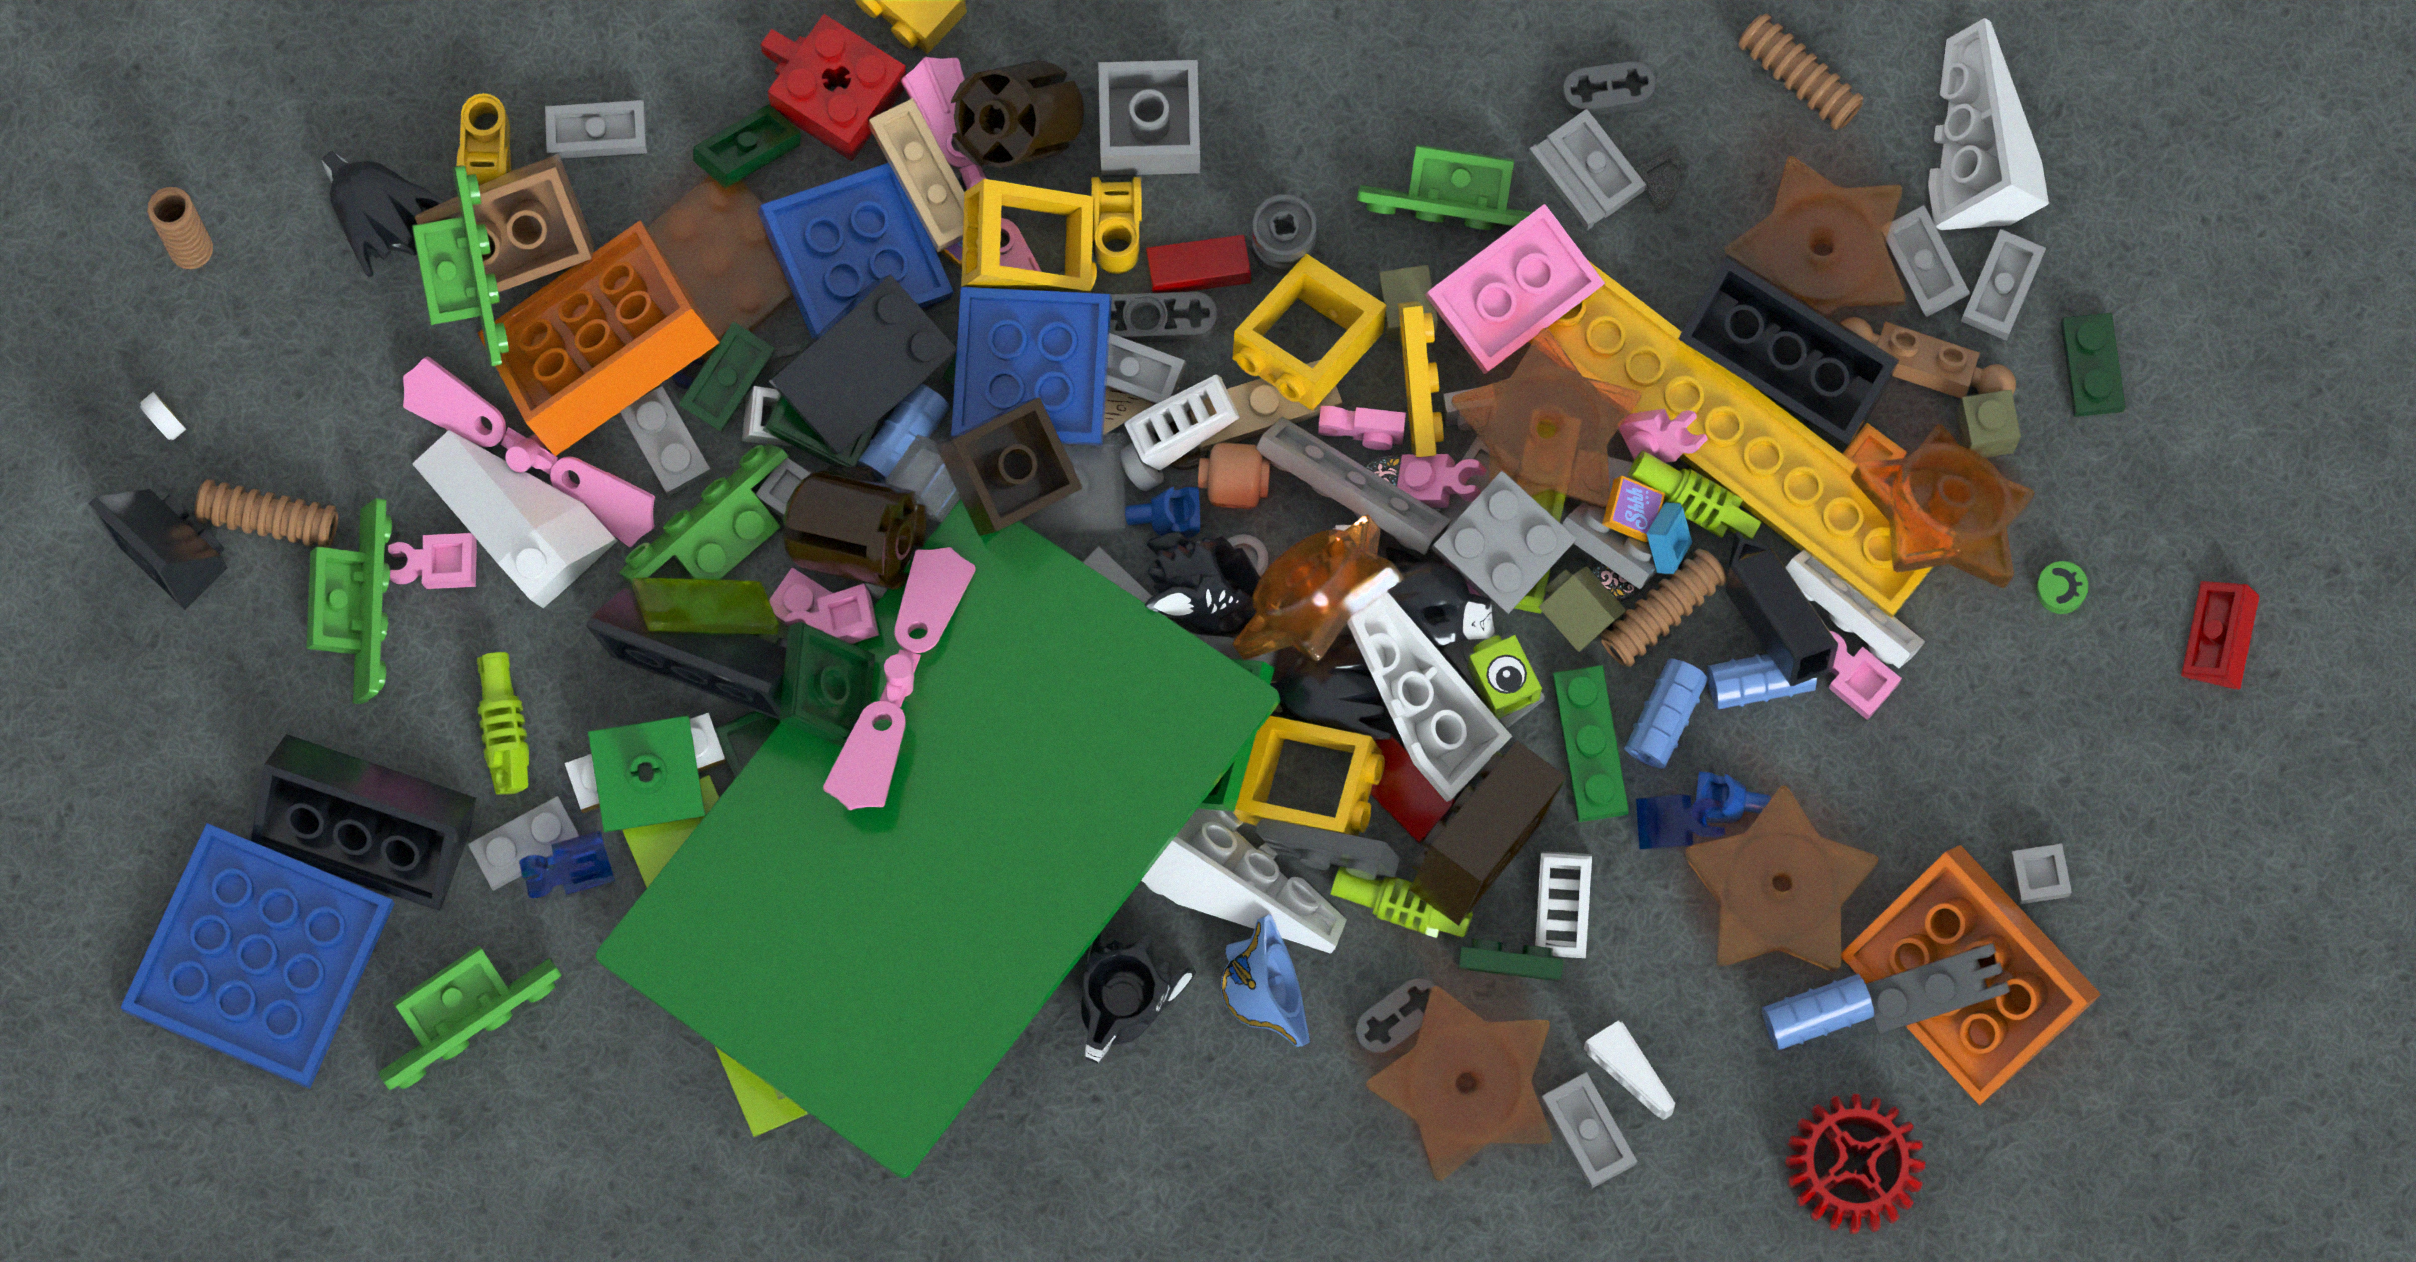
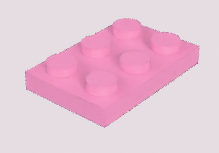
M1544 204L1430 289L1425 296L1482 372L1486 374L1602 287L1605 282Z

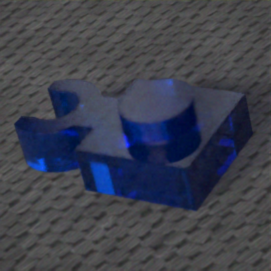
M1684 794L1636 799L1640 850L1694 846L1693 832L1699 836L1717 838L1725 834L1724 827L1708 826L1706 822V815L1709 810L1724 807L1722 800L1702 798L1691 806V795Z
M601 830L551 844L554 856L545 858L541 855H530L519 861L523 878L540 875L537 878L525 881L529 898L543 897L551 892L554 886L563 884L565 893L568 895L615 881Z

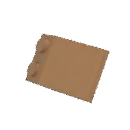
M559 154L513 170L479 186L481 204L473 205L476 225L485 223L490 253L482 254L485 274H495L498 292L592 259L595 244ZM454 197L415 216L417 224L461 217L458 197Z

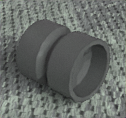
M1290 194L1276 195L1266 199L1257 208L1252 221V253L1257 264L1266 272L1277 276H1286L1306 253L1311 257L1314 256L1316 247V217L1312 208L1303 199Z

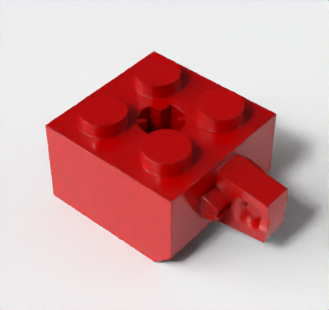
M825 14L822 15L806 39L799 36L796 42L771 29L760 44L762 54L778 65L774 70L778 77L767 91L770 105L789 122L850 161L855 159L873 134L868 126L869 119L891 109L904 91L901 83L902 77L907 75L904 64ZM841 84H846L847 88L843 89L839 86ZM832 85L837 87L833 92L829 90V87Z

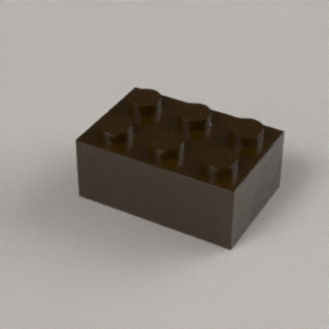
M1516 741L1505 755L1499 751L1495 752L1480 773L1482 779L1475 788L1469 785L1462 792L1451 809L1454 813L1446 823L1440 820L1434 826L1423 842L1425 848L1412 865V868L1418 873L1410 891L1458 926L1543 823L1567 777L1519 741Z

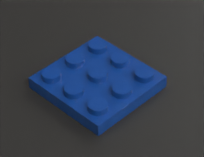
M889 163L762 204L757 211L812 339L873 281L890 274L921 309L950 299L954 292L931 239Z
M961 287L951 436L953 437L1021 402L1040 397L1062 444L1103 446L1112 296L1102 293Z

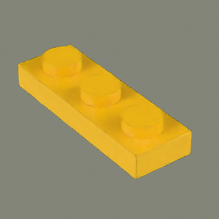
M1418 301L1398 303L1411 449L1416 457L1436 456L1435 442H1443L1444 433L1441 412L1432 411L1431 393L1439 392L1436 362L1428 363L1426 343H1433L1435 341L1433 317L1431 312L1423 313V306Z

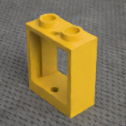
M983 179L964 192L961 287L1090 293L1097 275L1096 264L1092 261L1094 197ZM1002 206L1066 216L1065 276L1000 265Z
M1306 253L1234 331L1232 359L1246 373L1252 376H1259L1275 386L1280 394L1289 401L1299 402L1313 411L1383 334L1387 305ZM1297 299H1300L1347 330L1313 369L1263 337Z
M1270 715L1256 733L1233 814L1244 823L1257 825L1260 820L1269 818L1358 836L1359 832L1364 833L1370 821L1371 804L1368 803L1372 785H1377L1383 775L1385 759L1381 755L1382 751L1371 736ZM1285 739L1353 753L1335 818L1267 803Z

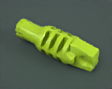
M1641 451L1629 469V477L1641 484L1665 493L1664 502L1681 503L1687 519L1720 538H1723L1726 530L1734 534L1740 532L1744 539H1753L1761 524V521L1739 508L1743 501L1742 498L1690 468H1683L1679 471L1651 454Z
M506 652L488 653L476 659L482 686L483 700L479 702L477 711L478 716L482 718L479 721L480 730L484 732L481 735L482 744L486 745V748L483 749L487 767L490 769L495 793L497 795L516 794L528 788L527 766H529V746L524 741L527 738L526 729L522 727L525 724L524 715L520 714L523 706L519 697L514 696L509 669V654Z
M1340 866L1331 890V895L1374 909L1373 914L1377 915L1378 919L1386 920L1436 938L1440 931L1465 937L1473 916L1471 911L1459 926L1410 891L1413 882L1398 878L1397 876H1385L1384 880L1379 878L1374 880L1363 879L1348 873L1346 867Z

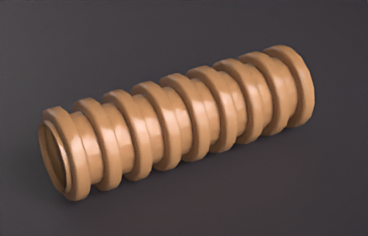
M1765 13L1758 16L1741 35L1738 47L1742 50L1749 49L1751 51L1750 57L1753 60L1760 58L1762 60V68L1765 70L1771 68L1774 71L1773 77L1776 80L1783 78L1785 80V88L1788 90L1794 88L1797 91L1796 97L1799 100L1806 98L1808 100L1807 107L1811 110L1817 108L1820 111L1818 116L1822 120L1827 118L1831 120L1830 127L1834 130L1843 128L1863 105L1864 96L1860 93L1855 95L1851 93L1852 86L1849 83L1842 85L1840 83L1841 77L1837 73L1829 74V66L1825 63L1819 65L1817 63L1818 57L1814 53L1806 54V46L1802 43L1796 45L1794 43L1795 37L1792 34L1784 35L1782 33L1784 27L1779 23L1773 25L1771 23L1772 17L1769 14Z
M165 187L153 194L148 203L147 212L171 260L177 266L184 269H196L203 266L212 255L213 244L190 196L184 190L177 187Z
M206 479L201 484L195 502L194 512L198 523L204 524L211 520L212 525L216 527L226 523L230 530H236L240 526L244 533H251L254 529L257 530L259 536L265 537L268 533H272L273 538L277 540L287 536L288 541L291 543H296L301 539L303 544L309 547L315 542L318 543V547L328 548L332 544L337 531L338 512L334 505H328L324 509L321 508L319 502L314 501L311 505H306L305 499L301 498L291 502L290 496L287 495L277 499L275 493L267 492L263 496L259 489H251L250 492H246L245 487L240 485L231 489L229 483L226 482L216 486L212 479ZM331 524H333L334 527H333V531H332L331 538H330V540H329L330 527H331Z
M1700 548L1696 549L1693 552L1694 559L1690 560L1687 558L1681 562L1682 569H1677L1674 574H1670V580L1662 579L1658 582L1659 589L1649 590L1646 593L1647 600L1639 599L1635 603L1636 609L1634 611L1628 609L1623 613V621L1615 620L1612 623L1613 629L1611 631L1605 629L1600 633L1601 642L1612 658L1623 666L1631 667L1635 663V656L1642 657L1646 654L1645 647L1647 645L1650 647L1655 646L1658 643L1657 637L1659 635L1665 637L1670 633V625L1676 627L1681 623L1680 616L1687 617L1692 614V606H1701L1704 603V595L1712 596L1716 593V585L1724 586L1727 583V575L1724 568L1712 554ZM1612 646L1622 659L1620 660L1609 647Z

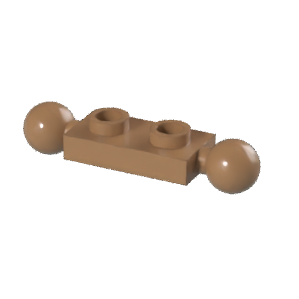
M1858 317L1846 318L1840 322L1843 326L1899 360L1892 375L1894 377L1960 399L1966 397L1969 386L1977 388L1978 394L2012 390L2013 395L2015 392V376L2006 366L1993 364L1984 369L1976 367L1980 352L1886 321L1881 335L1873 333L1871 326L1865 320Z

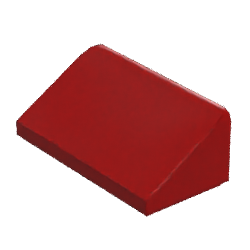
M1244 235L1146 248L1152 293L1190 292L1251 283V269Z
M2201 581L2181 673L2182 677L2240 690L2259 601V595L2248 584Z
M1392 736L1390 740H1376V744L1382 751L1381 755L1384 756L1385 764L1382 778L1377 785H1372L1370 795L1420 843L1440 820L1443 821L1453 812L1451 809L1456 801L1454 798L1448 802L1444 800L1413 764L1409 753Z

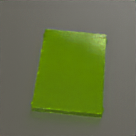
M633 577L632 588L648 631L778 634L779 624L761 581Z

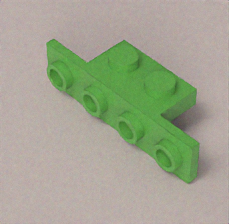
M1420 144L1416 145L1409 192L1360 185L1357 201L1366 202V210L1371 212L1395 214L1396 207L1416 210L1415 218L1432 222H1444L1445 215L1465 218V226L1483 230H1493L1494 223L1516 226L1533 213L1507 208L1515 159Z
M465 166L452 167L461 217L412 225L430 324L434 325L480 316L489 365H502L500 354L509 352L504 323H494L491 304L500 303L495 274H485L482 254L490 253L485 223L476 225L473 205L481 204L476 174L467 175Z
M770 443L766 446L758 445L749 450L740 459L739 465L741 467L727 479L721 477L708 485L701 493L703 500L689 512L682 510L672 516L663 526L665 532L653 543L645 542L631 551L625 559L627 565L619 571V574L625 581L638 587L674 556L696 585L706 592L781 527L751 489L789 456L782 448Z
M379 498L373 499L360 509L359 552L316 547L310 551L306 649L355 655L354 704H364L375 697L382 690L386 679V664L380 660L381 642L385 639L388 629V616L386 612H382L383 593L386 592L390 579L389 565L384 563V548L390 539L392 520L390 515H386V499Z
M478 945L393 1002L420 1044L379 1071V1076L388 1090H392L398 1085L401 1089H405L415 1084L426 1074V1066L441 1056L444 1060L455 1057L470 1044L468 1038L483 1028L487 1031H492L500 1027L512 1017L513 1013L511 1010L528 999L532 1003L548 995L556 986L554 981L561 977L562 974L551 959L548 958L506 986L482 948Z

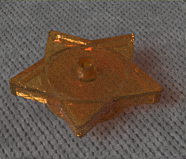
M1789 156L1786 160L1772 214L1725 247V256L1730 255L1829 317L1833 316L1844 306H1902L1906 303V295L1885 246L1902 198V187L1900 185L1842 188L1835 186L1797 158ZM1820 243H1827L1833 248V252L1827 256H1818L1814 254V249Z
M1542 328L1510 378L1457 394L1452 397L1451 404L1488 448V485L1503 471L1531 497L1549 490L1606 509L1610 496L1607 444L1639 402L1642 394L1637 390L1583 377L1550 330ZM1542 420L1551 421L1556 429L1554 436L1549 439L1541 438L1536 431L1537 424Z
M1937 424L1921 446L1908 458L1858 463L1851 475V479L1889 521L1894 571L1905 572L1949 564L2000 588L2007 587L2014 576L2007 529L2027 508L2035 495L2034 490L2004 479L1997 468L1987 459L1970 449L1960 446L1942 424Z
M1369 514L1363 516L1344 531L1338 529L1326 530L1301 540L1269 565V568L1259 580L1253 594V606L1257 613L1232 644L1244 660L1289 646L1296 648L1315 661L1320 660L1354 613L1403 580L1404 576L1391 561L1377 556L1381 530Z
M1781 786L1746 833L1688 846L1684 854L1686 860L1720 904L1716 964L1719 967L1777 950L1831 972H1837L1841 966V907L1873 871L1879 861L1878 856L1820 837L1787 786ZM1774 877L1784 878L1792 886L1786 892L1777 891L1773 887L1772 879Z
M1439 986L1431 987L1415 1047L1365 1082V1087L1416 1121L1433 1177L1437 1181H1442L1488 1143H1551L1552 1135L1531 1083L1550 1023L1544 1019L1485 1022ZM1463 1073L1470 1074L1475 1080V1088L1470 1093H1462L1456 1087V1079Z

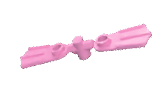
M924 57L911 72L902 77L901 83L909 98L914 99L949 165L960 168V174L968 190L981 180L987 178L981 166L976 165L963 155L962 152L956 151L951 144L953 140L952 133H957L954 122L956 102L951 103V99L960 83L965 80L958 58L940 59ZM1001 218V232L1008 236L1009 243L1005 247L1000 248V265L1042 272L1019 228L1012 221Z
M426 356L414 369L403 376V407L479 446L492 447L501 442V445L508 449L506 452V462L513 471L525 472L530 467L543 470L550 475L554 488L585 504L608 531L628 547H632L643 535L654 529L653 508L655 496L576 457L568 456L558 460L557 456L547 451L548 448L536 434L526 438L509 427L506 431L505 419L496 407L430 357ZM482 416L491 421L492 430L484 427L481 421ZM569 470L574 471L579 476L580 484H576L570 479Z
M951 547L915 551L894 631L897 643L904 650L900 649L898 654L890 656L885 661L884 671L887 683L880 701L871 703L862 711L823 785L824 791L837 798L848 810L863 807L882 808L885 805L906 725L905 716L900 707L904 698L913 691L914 672L921 655L916 653L929 651L938 643L976 570L974 564L962 558ZM917 628L927 631L926 636L921 639H913L909 634ZM882 719L889 720L892 723L890 728L884 731L874 728V724Z

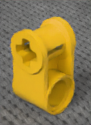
M485 93L472 96L462 107L460 147L457 153V166H465L467 175L476 174L478 186L511 172L509 118L500 100L493 95ZM490 113L498 116L496 124L490 129L479 130L474 127L476 119L482 114Z
M1092 177L1094 241L1097 263L1108 273H1126L1134 268L1140 253L1139 221H1142L1141 177H1133L1131 182H1101L1099 177ZM1113 239H1122L1129 244L1127 249L1120 252L1110 251L1105 245Z

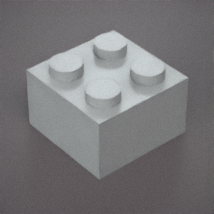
M1198 60L1098 62L1101 176L1200 173Z
M1501 471L1437 540L1431 550L1449 567L1460 573L1464 580L1482 597L1490 598L1491 605L1506 617L1577 538L1508 475Z

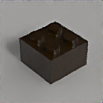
M1040 397L1021 402L936 445L979 536L997 532L1083 489Z

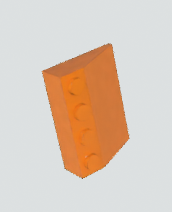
M641 220L593 252L592 259L576 264L494 321L495 324L504 323L509 352L500 354L502 365L495 367L526 424L554 456H557L578 442L591 431L719 344L717 337L699 307ZM481 330L477 334L485 346L483 330Z
M1959 845L1946 851L1839 955L1856 974L1861 976L1865 983L1989 943H1994L1996 953L1990 957L1978 959L1981 968L2000 962L2003 972L1985 978L1987 987L1995 983L2007 982L2010 992L1906 1025L1910 1032L1980 1106L2066 1029L2101 993L1973 857Z

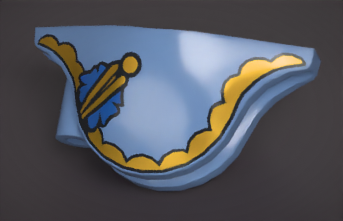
M1269 914L1257 920L1252 938L1226 946V955L1229 963L1225 967L1221 978L1222 997L1228 1010L1240 1022L1251 1027L1270 1029L1282 1035L1294 1046H1304L1310 1043L1299 982L1287 948L1272 915Z

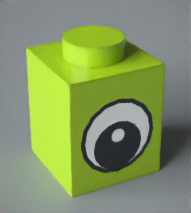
M1496 635L1480 642L1473 648L1474 654L1469 656L1467 669L1485 705L1497 719L1539 701L1542 687L1515 635L1504 640L1501 639L1500 635Z

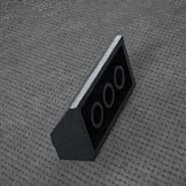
M1727 255L1678 340L1846 444H1849L1865 425L1886 390L1899 362L1894 356L1730 255Z
M623 588L590 617L586 625L611 657L779 720L787 639L777 638L776 643L759 638L760 633L746 624L733 621L730 627L714 621L715 616L700 607L688 605L686 610L669 605L671 600L666 596L647 588H643L641 594Z
M286 734L264 764L250 841L329 874L440 911L469 837L477 798Z

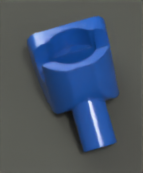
M1173 486L1152 497L1151 503L1126 506V522L1129 526L1152 523L1153 530L1161 536L1168 533H1181L1187 538L1193 537L1200 531L1199 488L1185 487L1180 490H1174Z
M1699 771L1695 817L1698 821L1703 823H1734L1741 819L1744 811L1762 815L1768 814L1771 807L1770 795L1746 791L1744 784L1727 774L1723 777L1710 772Z

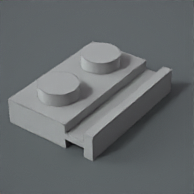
M1588 109L1549 134L1547 139L1537 146L1535 144L1529 148L1528 155L1587 231L1602 218H1607L1645 191V182Z

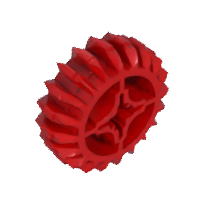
M1852 1094L1849 1109L1845 1110L1839 1096L1832 1097L1830 1100L1831 1115L1821 1105H1815L1811 1113L1817 1125L1808 1119L1801 1118L1797 1128L1807 1138L1791 1136L1787 1144L1792 1150L1801 1153V1155H1791L1785 1159V1167L1801 1169V1173L1789 1177L1787 1181L1790 1188H1798L1805 1185L1807 1189L1796 1199L1797 1204L1804 1206L1814 1199L1818 1205L1814 1208L1810 1216L1811 1219L1818 1221L1825 1210L1832 1213L1833 1216L1829 1222V1229L1833 1231L1838 1229L1843 1217L1849 1218L1848 1229L1850 1234H1858L1861 1227V1218H1865L1871 1232L1878 1231L1881 1227L1878 1213H1881L1886 1221L1891 1224L1895 1223L1899 1219V1215L1893 1203L1902 1209L1909 1210L1914 1201L1904 1190L1919 1192L1923 1185L1922 1181L1909 1175V1173L1922 1172L1926 1167L1925 1161L1909 1158V1155L1917 1153L1923 1147L1921 1140L1908 1142L1904 1140V1137L1913 1130L1914 1125L1908 1121L1897 1128L1893 1124L1900 1112L1896 1107L1889 1109L1885 1117L1877 1113L1881 1106V1099L1877 1097L1872 1099L1868 1110L1861 1109L1862 1099L1860 1094ZM1849 1124L1865 1126L1876 1131L1881 1137H1876L1868 1142H1859L1854 1140L1847 1131L1842 1132L1838 1126ZM1825 1135L1831 1143L1829 1148L1835 1157V1165L1828 1170L1827 1174L1818 1178L1814 1167V1150L1817 1141ZM1892 1149L1896 1160V1177L1891 1190L1885 1193L1879 1184L1881 1178L1876 1171V1161L1884 1153ZM1874 1151L1863 1166L1862 1175H1857V1170L1853 1174L1846 1170L1837 1176L1849 1158L1847 1153H1853L1855 1158L1857 1154L1864 1157ZM1842 1185H1851L1856 1187L1863 1196L1868 1195L1871 1202H1847L1835 1197L1829 1191Z

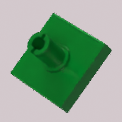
M689 715L588 731L604 833L705 817Z

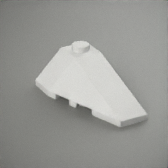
M1983 18L1946 40L1940 95L1949 101L1945 124L1936 126L1934 142L1943 144L1941 168L1930 169L1928 182L1933 220L1936 228L1940 230L2012 225L2049 204L2039 152L1991 21Z
M450 430L412 463L499 566L531 601L542 608L560 595L618 541L582 502L527 472L513 471L505 460Z
M1379 583L1345 616V619L1413 764L1444 800L1448 802L1479 772L1495 752L1503 747L1512 735Z
M1197 808L1141 880L1150 890L1166 896L1176 904L1255 929L1258 919L1271 914L1282 938L1327 953H1332L1336 948L1347 920L1303 878L1291 877L1288 880L1279 871L1278 865L1273 860L1278 854L1266 843L1257 850L1236 830L1243 824V821L1239 820L1231 811Z

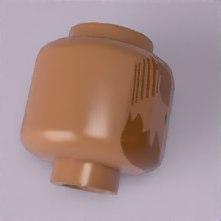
M1219 442L1213 446L1210 459L1200 458L1198 488L1207 489L1208 500L1213 506L1253 509L1259 503L1260 498H1268L1271 463L1268 458H1263V455L1256 449L1257 445Z

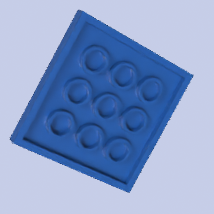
M206 823L120 1008L127 1014L310 1089L395 903L392 899Z

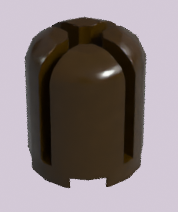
M1041 60L973 73L960 83L951 99V103L956 102L954 122L957 133H952V137L962 154L978 166L988 165L995 168H1003L1060 155L1068 149L1069 141L1077 138L1084 122L1083 96L1075 81L1064 82L1067 72L1056 64Z
M826 470L811 473L796 486L787 501L783 519L784 525L787 526L783 530L785 551L791 560L803 569L888 589H898L903 587L908 580L909 573H904L903 571L910 560L913 546L923 547L927 526L926 506L916 503L913 496L916 493L915 490Z

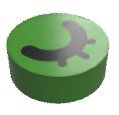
M2057 561L2045 567L2036 584V594L2040 603L2047 610L2057 614L2070 613L2079 608L2088 593V580L2085 573L2080 567L2067 561Z

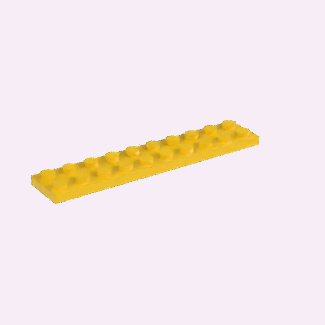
M1589 261L1605 284L1531 339L1529 343L1624 416L1665 408L1670 421H1672L1682 411L1689 410L1695 412L1697 418L1686 428L1693 435L1706 434L1708 440L1696 452L1690 454L1683 453L1679 458L1702 476L1742 498L1741 506L1801 552L1803 550L1808 552L1814 559L1892 618L1952 545L1954 539L1754 386L1678 340L1682 333L1679 329Z

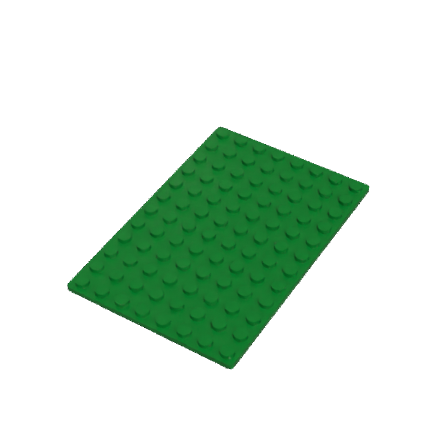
M961 499L920 550L951 547L962 558L974 564L976 570L938 643L929 651L916 653L921 655L914 672L913 691L904 698L900 707L904 713L906 725L884 807H863L848 810L837 798L825 792L823 785L843 748L781 721L596 952V959L604 968L899 1178H906L912 1174L1280 703V695L1274 687L1161 613L1145 607L1144 602L1022 522L1017 521L997 532L979 536ZM913 559L905 567L904 573H910ZM907 582L901 588L888 589L873 607L879 635L852 644L875 654L871 703L880 701L887 683L884 671L885 661L890 656L898 654L900 649L904 650L897 643L894 631ZM917 628L911 631L909 636L913 639H921L926 636L927 631ZM882 719L874 724V728L884 731L890 728L892 723L889 720Z

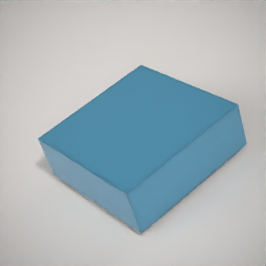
M1665 502L1647 532L1657 573L1674 574L1692 544L1681 503Z

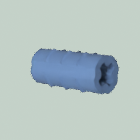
M921 383L903 398L889 418L884 420V425L874 439H870L869 446L857 461L859 463L858 466L864 471L865 468H869L871 474L868 469V472L865 471V473L878 482L895 486L905 470H909V465L917 453L923 450V445L932 432L937 430V425L950 409L949 403L937 392Z
M1756 653L1753 657L1738 660L1732 658L1728 662L1708 665L1707 670L1709 691L1713 705L1717 710L1734 706L1743 707L1744 704L1759 701L1768 702L1769 699L1785 696L1792 698L1795 694L1815 691L1817 680L1814 678L1798 685L1790 686L1769 654L1759 655Z
M1673 658L1668 659L1659 678L1655 679V687L1648 701L1644 702L1645 707L1637 723L1633 724L1634 729L1624 748L1625 751L1649 766L1660 769L1665 768L1674 748H1678V740L1685 726L1689 725L1688 720L1695 705L1700 703L1699 697L1708 681V677L1700 669L1687 662Z
M1859 974L1838 981L1833 980L1832 983L1816 989L1809 988L1807 992L1790 998L1785 996L1784 1000L1762 1007V1015L1771 1042L1778 1051L1798 1043L1803 1045L1804 1041L1821 1035L1827 1036L1828 1033L1844 1027L1851 1028L1853 1024L1873 1018L1874 1008L1864 980Z

